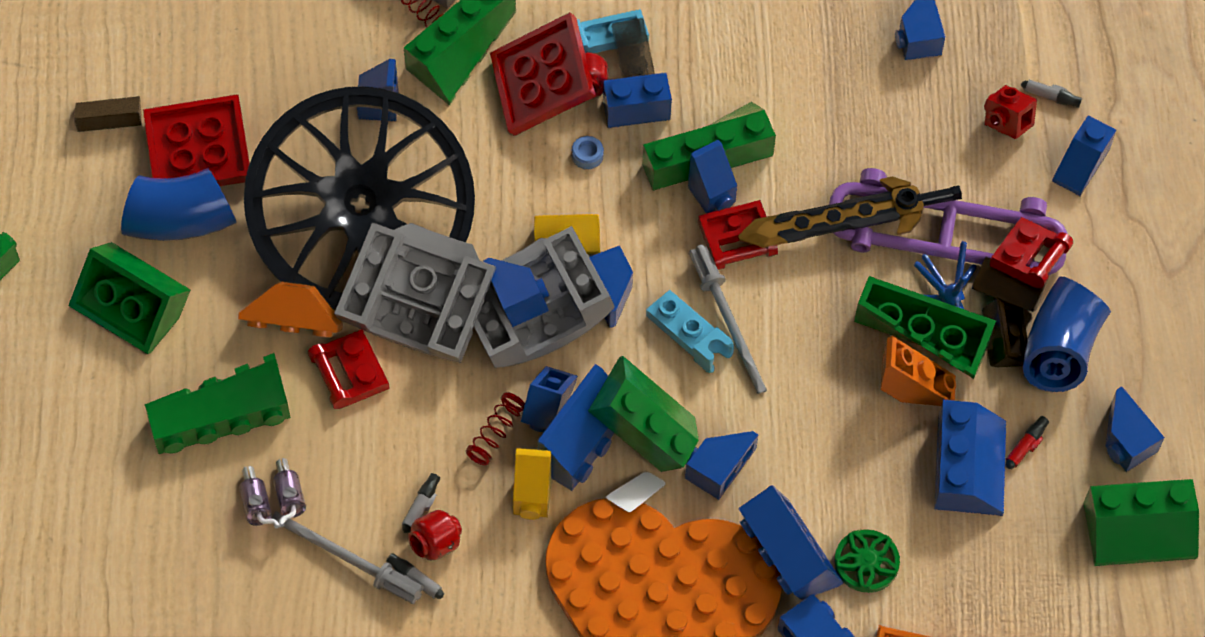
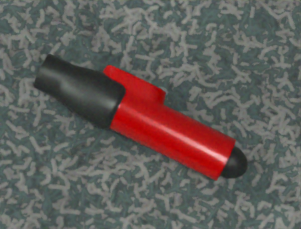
M1040 416L1027 429L1025 435L1006 458V467L1008 469L1016 468L1029 451L1033 452L1043 440L1042 434L1049 424L1047 418Z

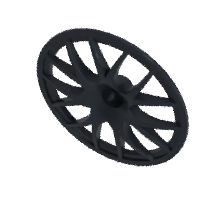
M344 87L332 89L305 99L286 111L262 137L250 161L245 180L244 210L247 227L255 249L264 264L280 282L315 286L334 310H336L343 294L334 290L356 251L359 255L371 224L375 223L392 230L407 225L405 222L397 219L393 210L402 202H425L455 209L456 215L449 237L463 242H467L474 217V181L467 157L453 132L437 115L419 102L400 93L381 88ZM369 107L382 109L379 137L374 155L361 165L351 155L348 108ZM342 109L340 149L308 121L321 114ZM388 111L400 115L420 127L419 130L408 135L386 151ZM302 126L330 155L335 163V176L320 177L295 162L279 148L294 131ZM425 134H428L434 140L446 158L433 167L404 181L387 179L388 168L394 160ZM274 156L305 181V183L263 190L266 175ZM450 166L456 187L457 202L439 195L417 190L416 188ZM282 195H307L318 197L325 204L320 214L311 218L276 228L267 229L263 213V198ZM359 198H364L365 204L369 208L362 209L361 213L355 212V206L351 203L358 202ZM314 230L299 254L293 268L280 255L271 240L273 236ZM334 230H344L348 242L344 255L328 288L319 286L298 273L311 251L327 233Z

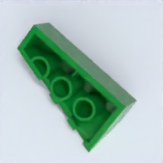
M516 0L458 1L403 47L405 69L450 105L455 99L458 89L461 85L464 86L470 78L473 68L487 54L486 50L490 44L497 40L516 13Z
M750 102L706 127L643 144L642 165L652 190L689 181L691 153L716 140L722 143L731 168L772 157L774 155L776 134L765 110Z
M869 276L857 304L854 322L920 345L974 379L990 342L996 320Z
M275 353L264 356V363L250 368L248 364L234 368L236 374L223 380L217 379L215 376L204 380L198 387V390L193 392L190 389L184 388L145 404L158 454L177 453L187 446L198 443L210 444L220 437L231 434L242 435L253 428L264 425L275 426L282 423L285 419L291 418Z

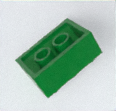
M113 242L90 248L68 306L146 354H149L180 318L191 289Z
M620 356L588 411L659 471L664 472L684 468L699 441L695 416L624 356Z
M1193 479L1090 486L1083 504L1095 566L1198 558L1199 506Z

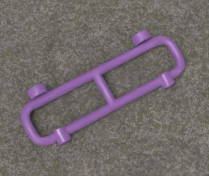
M875 168L862 170L860 182H847L839 185L833 191L829 205L843 202V199L848 195L864 197L888 192L880 184V179L887 178L886 173ZM1036 197L1024 198L1021 201L1020 212L958 200L924 206V208L944 211L938 243L873 232L869 227L833 233L839 238L852 241L851 248L857 252H869L871 245L953 260H958L960 247L951 246L956 214L1016 224L1023 217L1052 232L1068 234L1064 225L1058 220L1046 217L1047 203ZM966 249L965 262L982 265L985 257L991 258L993 253ZM1067 253L1061 255L1048 275L1056 273L1063 267ZM1034 259L1028 267H1037L1040 262Z

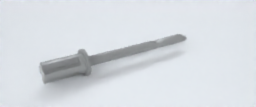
M698 245L696 249L689 251V255L701 279V290L712 292L757 393L766 392L767 389L720 288L726 281L725 276L720 275L708 247Z
M275 511L271 519H275L279 523L284 515ZM292 519L284 522L286 529L375 577V588H384L411 604L420 599L424 586L393 570L390 563H385L379 568Z

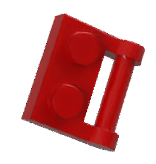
M761 200L698 216L700 230L718 270L724 269L727 264L766 254L767 257L778 255L777 245L762 248L752 244L722 252L720 248L722 245L741 241L738 237L739 234L755 219L767 217Z
M1021 217L992 255L989 266L1032 287L1042 288L1049 279L1048 273L1061 255L1071 249L1074 241L1067 233L1052 232ZM1043 246L1050 248L1037 267H1028Z
M363 329L326 344H316L307 351L311 362L316 363L331 394L329 400L334 409H342L390 389L389 382ZM337 356L352 387L351 389L345 390L342 388L329 358Z

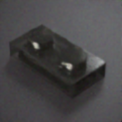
M639 18L612 23L611 28L622 78L655 74L644 19Z

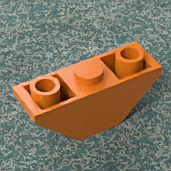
M289 282L277 283L238 314V319L247 320V326L255 328H267V323L280 325V331L300 333V328L313 330L312 335L319 337H332L333 333H338L343 329V322L336 317L335 312L316 287Z
M894 336L887 338L882 358L881 390L902 403L941 406L943 400L955 401L956 375Z

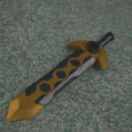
M893 176L880 179V184L888 192L849 199L841 203L807 210H796L755 219L738 237L741 241L766 248L797 242L810 237L849 229L855 230L898 220L900 223L897 235L910 233L921 221L924 206L962 199V192L960 186L957 185L920 194L919 189L914 185L911 186L909 181Z

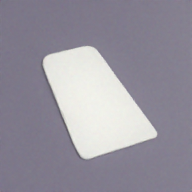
M644 472L608 494L606 499L627 512H632L665 485V481L650 472Z

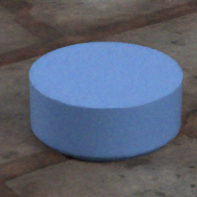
M584 136L578 138L573 143L572 160L578 167L593 169L603 161L604 148L597 138Z

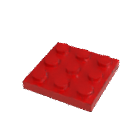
M570 12L490 52L507 130L513 136L596 97L577 19Z
M239 94L143 109L153 178L183 177L208 168L220 187L245 183L250 161Z

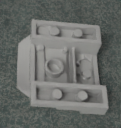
M372 223L334 314L338 319L380 338L428 355L461 363L496 266L480 261L473 244L441 235L413 223L401 226L395 230Z
M571 226L549 238H539L523 250L501 260L531 269L535 280L543 279L550 295L544 298L549 311L512 327L491 281L474 327L494 367H506L539 358L569 344L597 325L615 306Z

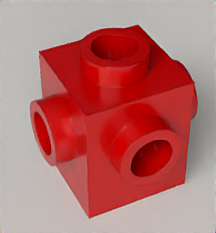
M1005 85L994 94H990L984 104V110L986 111L984 125L997 130L1001 134L1017 139L1034 126L1037 99L1020 92L1014 87Z

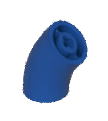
M206 168L200 172L177 178L137 176L127 195L121 221V232L125 236L146 240H184L218 232L236 224L237 221L211 171Z
M1059 276L1049 291L1033 322L1024 352V376L1033 386L1049 392H1065L1076 388L1084 381L1088 372V362L1093 344L1101 327L1111 313L1110 308L1096 294L1067 277Z

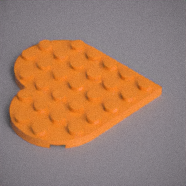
M606 498L597 499L579 506L558 524L550 538L546 553V574L551 592L580 637H759L769 627L776 615L782 590L776 579L781 575L774 564L770 567L767 565L758 551L762 547L758 538L755 536L751 539L741 525L720 519H700L674 528L663 514L645 503L639 505L632 512H627Z

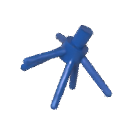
M965 241L960 243L955 283L948 285L945 283L927 254L922 255V260L929 271L919 261L914 263L915 268L939 294L925 296L962 309L964 307L961 300L965 299L962 289L977 268L975 264H972L963 276L967 248Z

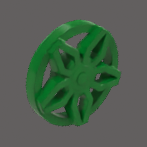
M855 530L845 536L839 543L835 553L834 564L839 577L848 587L856 591L871 593L885 589L895 580L900 567V555L896 545L888 535L875 530ZM865 538H873L875 540L868 546ZM857 539L863 547L858 548L854 540ZM849 543L852 553L849 552L841 556L842 550ZM883 543V544H884L883 549L880 550V551H877V550L875 549V547H876L877 545ZM888 549L893 556L894 563L887 557H884ZM847 560H853V564H846L842 562H845ZM885 564L892 570L881 568L880 565ZM845 571H857L858 582L851 579ZM875 573L879 576H888L882 582L872 584L875 579ZM863 575L870 576L866 584H864Z

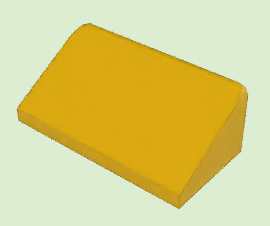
M598 214L537 215L534 217L535 241L539 238H549L572 226L587 254L600 253V219Z

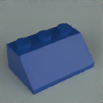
M597 364L592 367L537 441L538 450L551 451V479L573 491L578 482L584 483L588 479L593 469L592 463L597 456L602 458L607 453L612 443L611 437L614 435L613 431L588 411L608 377L606 372Z
M943 400L938 416L934 509L1003 516L1006 420L979 403Z
M769 486L738 508L744 517L740 524L751 539L755 536L758 538L762 545L758 549L760 555L769 567L773 564L776 566L781 574L776 579L787 595L793 592V594L803 600L812 594L817 595L829 591L844 583L789 499L775 486Z

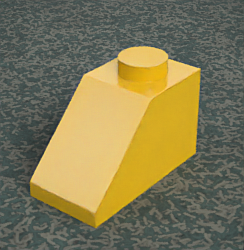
M516 448L513 515H520V517L528 520H536L540 517L548 518L551 490V451Z

